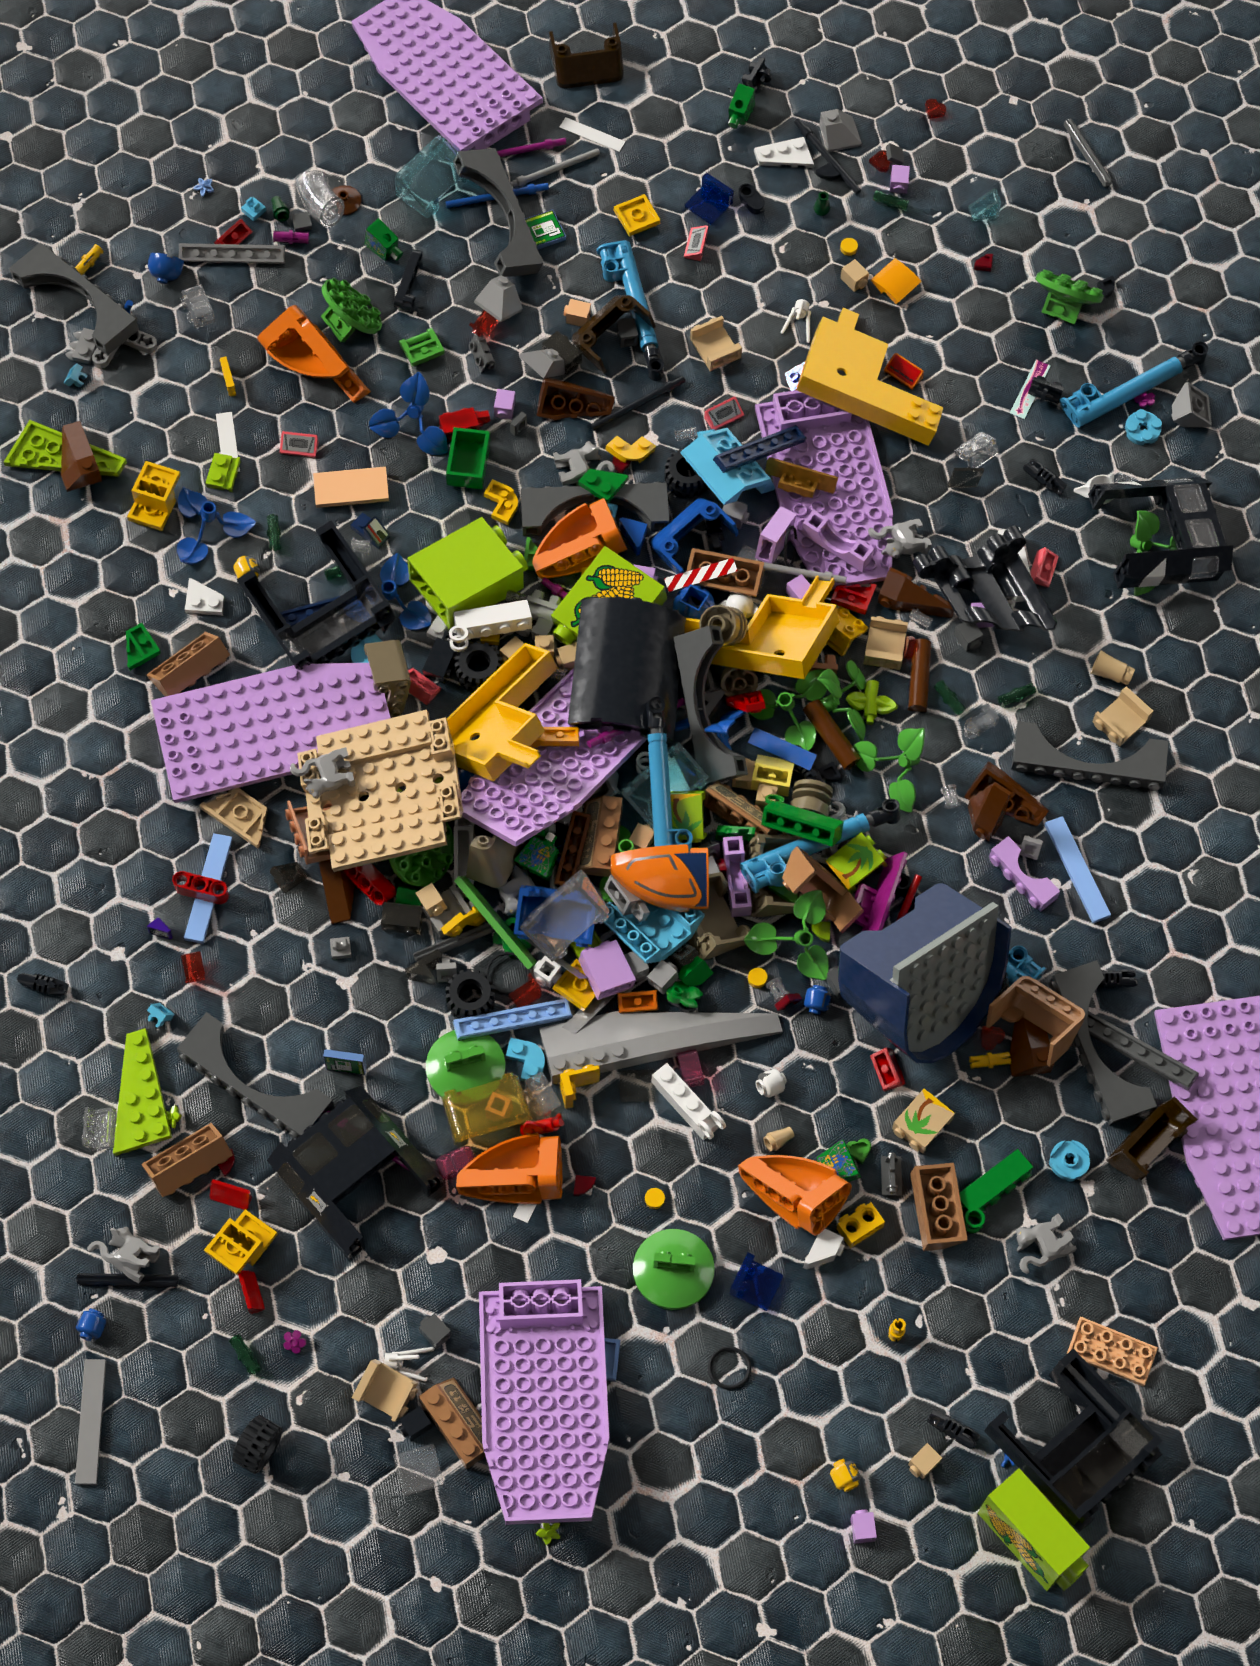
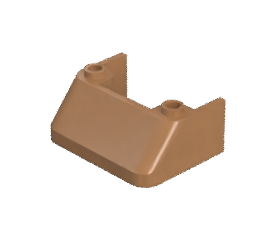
M799 846L792 850L782 876L784 880L782 882L783 885L795 895L799 891L805 894L809 891L821 890L826 907L824 919L826 921L829 919L833 921L839 931L843 933L864 910L839 879Z
M1022 976L989 1005L986 1027L990 1028L1000 1018L1008 1022H1017L1022 1017L1029 1020L1053 1036L1050 1039L1047 1065L1050 1067L1071 1046L1084 1022L1085 1012L1082 1008L1034 978Z

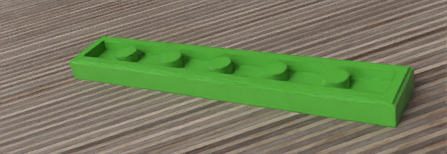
M466 875L456 878L454 881L523 965L528 970L533 969L537 963L536 959L471 881L466 878Z

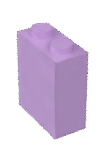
M781 506L760 534L755 555L756 559L766 563H774L784 548L787 530L790 526H794L797 514ZM793 529L790 530L787 543L790 540Z
M617 940L605 941L597 947H587L582 950L578 961L586 977H588L587 980L597 1000L633 988L636 979Z

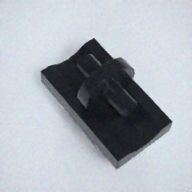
M760 58L758 62H751L749 65V72L751 74H744L741 78L743 85L754 88L755 93L764 82L769 83L772 79L771 70L765 65V58Z
M1038 375L1033 377L1028 394L1041 398V403L1047 400L1058 404L1064 387H1062V383L1056 381L1050 383L1046 381L1045 377Z

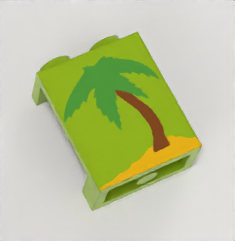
M670 791L672 828L687 829L692 833L693 843L701 842V839L707 836L703 825L705 791ZM680 834L678 839L680 842H683V840H687V837Z
M862 832L825 860L851 894L857 890L855 885L880 865L888 866L884 861L887 858L880 849L876 851L873 847L876 843L869 835L865 837Z

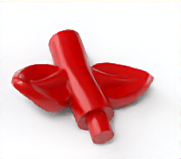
M558 1113L555 1117L537 1121H526L520 1126V1132L522 1136L553 1132L563 1126L564 1121L562 1115Z

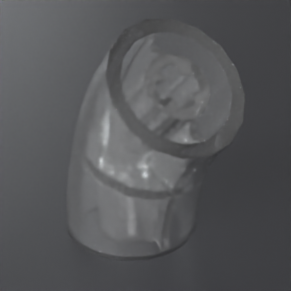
M312 170L297 175L295 177L297 192L307 212L325 228L336 225L342 218L345 205L344 201L332 190L327 174L322 171Z

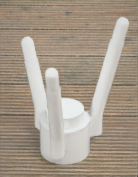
M803 299L796 301L795 307L792 308L781 330V334H784L794 315L797 320L806 317L807 343H810L811 311L809 310L810 304L808 301Z
M428 1347L385 1353L384 1364L409 1378L426 1382L427 1378L398 1370V1368L403 1367V1360L420 1358L419 1355L413 1354L434 1351L435 1348Z

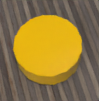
M853 238L843 239L840 245L841 252L847 256L854 255L858 249L857 241Z
M753 968L748 974L749 984L754 988L763 987L767 982L766 971L762 968Z
M651 1188L646 1192L645 1203L649 1208L658 1209L664 1204L665 1195L662 1190Z

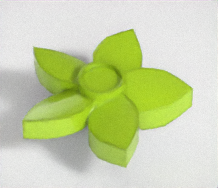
M176 1105L170 1109V1112H166L169 1125L174 1129L176 1122L182 1117L178 1113L179 1110Z
M543 1523V1528L539 1529L536 1535L542 1537L545 1545H548L552 1538L560 1539L559 1534L556 1532L560 1523H554L551 1526L549 1523Z

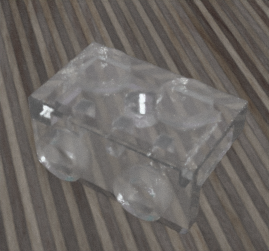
M984 432L976 434L954 450L957 457L967 461L971 471L999 453L996 439Z
M543 1072L525 1080L523 1092L528 1101L532 1100L534 1103L533 1109L538 1117L541 1116L543 1119L550 1118L551 1111L560 1107L561 1102Z
M86 1107L83 1117L82 1145L93 1151L114 1148L116 1109L109 1107L94 1110Z

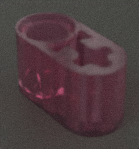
M693 1049L676 1053L681 1078L688 1087L704 1085V1077L697 1050Z
M464 1146L440 1156L435 1160V1163L443 1180H449L456 1177L475 1156L470 1146Z

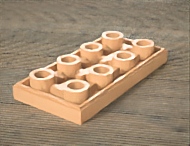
M386 467L313 473L316 508L389 501Z
M1080 1316L1067 1353L1074 1348L1089 1365L1144 1387L1158 1347Z

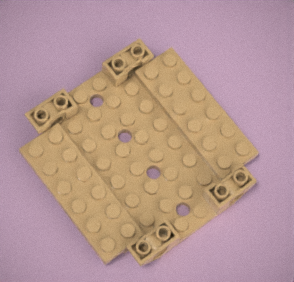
M423 710L316 736L318 753L316 749L297 753L299 769H301L309 759L318 758L337 749L347 748L349 757L344 758V760L350 762L351 770L342 768L338 770V773L353 772L354 787L346 784L336 790L325 791L320 798L315 799L309 791H306L307 784L304 783V779H321L317 767L311 766L308 773L300 776L301 786L306 793L308 818L305 819L309 854L330 849L331 865L334 872L446 846V822L462 817L463 804L455 749L446 717L430 721L428 711ZM438 777L444 778L441 783H434ZM406 786L405 791L397 792L399 787ZM363 795H369L366 801H360V798ZM326 804H332L330 809L323 810Z

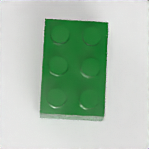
M454 427L446 470L447 485L483 489L490 448V431Z

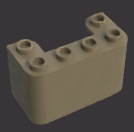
M399 640L366 643L364 651L368 657L374 681V690L385 694L390 717H398L404 711L411 686L401 642Z

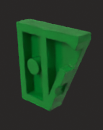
M588 469L578 481V485L599 499L605 498L608 504L629 480V476Z
M143 623L126 631L127 666L129 671L161 654L159 647Z

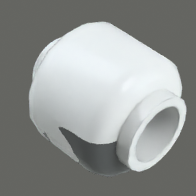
M770 1069L758 1075L756 1088L761 1095L770 1098L784 1091L787 1080L785 1075L777 1069Z

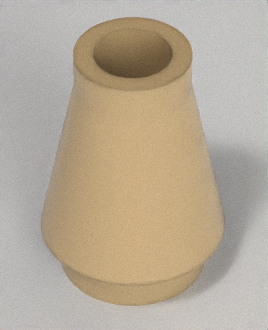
M790 1127L769 1132L763 1138L764 1144L769 1151H777L794 1137V1132Z

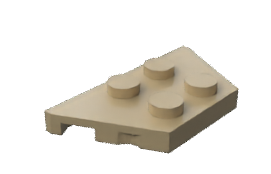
M240 788L229 790L228 793L215 797L216 799L199 805L200 809L258 849L268 813L266 806Z

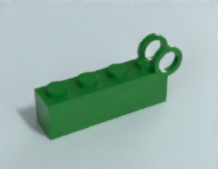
M769 794L766 796L765 802L768 805L764 807L761 825L831 847L841 839L844 821L785 804V799L780 795Z
M1019 1149L1015 1150L959 1193L962 1211L965 1214L964 1223L967 1232H979L985 1222L984 1212L986 1210L984 1208L988 1205L994 1206L1001 1200V1195L1004 1193L1010 1194L1016 1188L1015 1185L1018 1182L1024 1183L1032 1176L1030 1173L1033 1166ZM968 1218H977L979 1220V1224H971Z

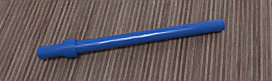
M533 183L528 184L527 187L513 189L515 196L523 194L532 195L539 191L549 190L548 183L538 185ZM483 194L445 201L446 208H452L495 199L490 194Z

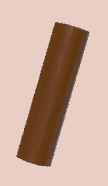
M916 639L912 644L908 711L927 712L932 644L927 639Z
M818 699L810 702L804 707L803 712L845 771L850 770L861 759L821 701Z
M578 811L572 812L554 885L559 888L573 889L592 816L590 814Z

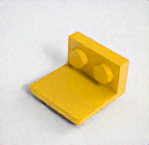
M839 607L837 608L839 623L826 644L843 656L846 654L852 641L867 632L869 627L862 620L853 616L849 610Z
M590 1064L579 1070L568 1069L560 1074V1090L565 1109L573 1108V1100H576V1087L599 1082V1065L594 1066Z

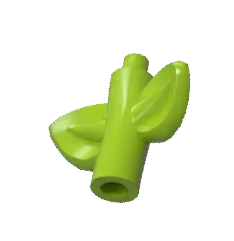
M868 680L866 682L865 693L855 691L846 697V701L853 709L858 711L864 710V717L867 719L866 723L868 725L874 724L877 713L888 714L898 708L896 702L890 697L877 696L879 682L876 680Z

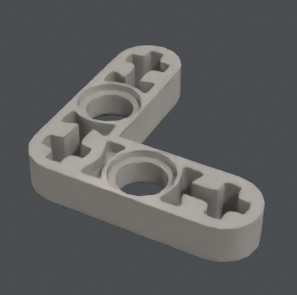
M139 330L133 334L138 336L137 340L130 341L128 338L122 343L145 353H153L158 347L154 336ZM119 347L108 356L99 348H96L92 355L94 366L100 369L107 367Z

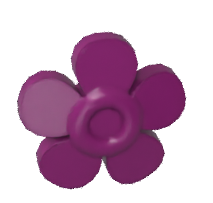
M1144 392L1135 397L1134 400L1136 403H1139L1140 407H1146L1147 404L1153 405L1155 403V395Z
M295 1330L293 1333L286 1332L284 1334V1339L286 1340L283 1344L286 1350L292 1348L293 1353H299L301 1347L306 1345V1340L300 1338L302 1333L299 1330Z

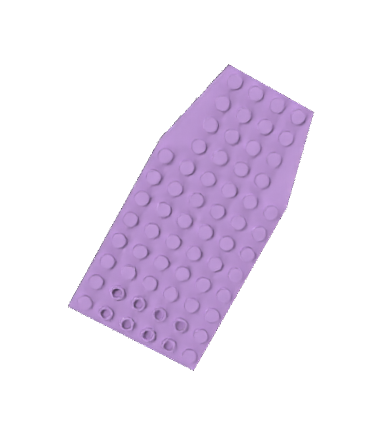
M384 0L351 21L360 41H362L366 52L370 55V59L375 64L378 73L457 151L488 148L530 121V110L543 103V97L460 18L428 0Z
M797 390L773 394V402L755 404V412L762 438L795 425L807 437L804 443L767 456V460L769 457L838 477L834 494L816 489L813 498L779 489L778 483L780 478L772 476L779 507L781 506L797 514L794 523L797 539H794V531H792L790 540L806 569L825 573V571L833 572L834 575L847 577L846 584L835 582L832 589H835L837 585L851 586L884 581L890 567L892 568V557L882 555L881 552L887 546L886 539L892 538V536L887 533L884 538L875 540L869 536L868 529L873 528L875 532L879 533L881 528L893 526V509L869 421ZM813 510L829 519L831 526L841 536L849 540L860 539L874 548L873 558L863 572L801 534L803 522Z
M369 663L310 664L309 666L305 664L302 670L297 664V669L293 665L151 700L174 803L292 775L290 771L292 763H295L297 769H299L297 753L316 749L318 753L316 736L391 718L385 694L374 690V681Z
M574 668L529 710V712L538 716L543 727H572L568 724ZM602 726V729L579 731V746L540 745L534 749L539 750L541 757L529 769L512 763L494 782L474 774L470 778L467 788L461 793L463 804L462 817L516 847L577 810L648 738L640 736L638 731L631 730L630 733L625 732L611 738L610 742L601 743L589 748L587 741L599 736V733L606 730H613L612 726Z
M1260 996L1155 1010L1154 1015L1162 1052L1199 1073V1076L1188 1091L1169 1080L1172 1098L1175 1096L1198 1119L1186 1128L1188 1132L1181 1138L1187 1166L1195 1178L1194 1181L1197 1187L1200 1188L1206 1206L1209 1207L1213 1215L1212 1218L1223 1240L1260 1235Z
M581 1279L499 1283V1291L479 1292L482 1445L505 1524L592 1521L609 1444L602 1286L582 1287Z

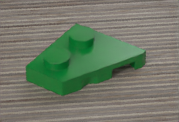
M718 825L715 840L723 842V837L742 836L745 847L755 837L756 828Z

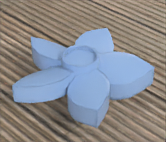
M199 178V185L193 187V190H200L202 197L206 191L209 193L214 192L211 186L212 179L204 181Z

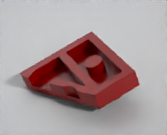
M860 584L851 586L837 585L830 603L865 615L877 584H871L870 587H860Z
M761 690L725 697L727 706L745 712L758 713L762 709H766Z

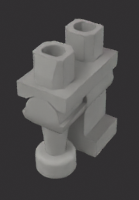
M537 589L532 596L528 595L526 600L528 601L532 620L537 621L536 625L533 626L532 631L527 629L515 632L524 637H528L531 632L532 640H535L537 635H552L555 626L551 614L561 603L560 597L551 595L549 602L543 600L545 593Z
M452 885L441 894L447 906L444 913L430 918L425 908L422 907L424 914L428 920H431V924L440 939L446 936L440 928L460 912L463 916L466 915L474 906L471 901L465 902L464 899L467 896L459 887L456 888L455 885Z

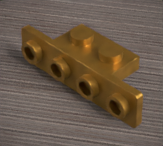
M772 457L768 458L765 468L766 474L780 478L778 483L779 489L800 494L803 497L813 498L816 489L834 494L838 481L836 476Z

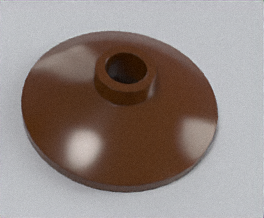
M347 185L333 188L328 193L326 199L328 208L338 215L352 214L361 205L360 193L355 188Z

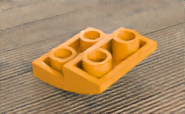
M895 258L870 280L881 293L885 292L895 304L900 302L922 282L907 266Z

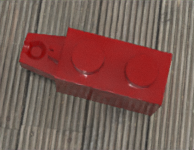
M474 407L439 415V426L445 433L447 442L452 441L454 427L480 430L479 427L483 426L482 424L490 422L488 410L478 412L474 410Z

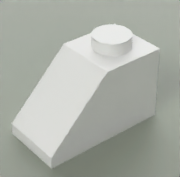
M824 1229L818 1234L804 1262L803 1268L810 1269L834 1261L836 1255L841 1256L845 1247L842 1244L844 1237Z

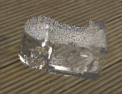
M986 704L982 707L980 715L966 720L963 729L964 735L969 739L977 738L998 724L999 716L989 704Z

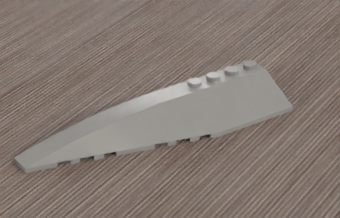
M619 1011L592 1017L576 1034L562 1028L565 1023L539 1028L552 1084L560 1082V1074L565 1070H579L590 1064L594 1066L599 1065L600 1073L783 1032L778 1014L619 1013Z

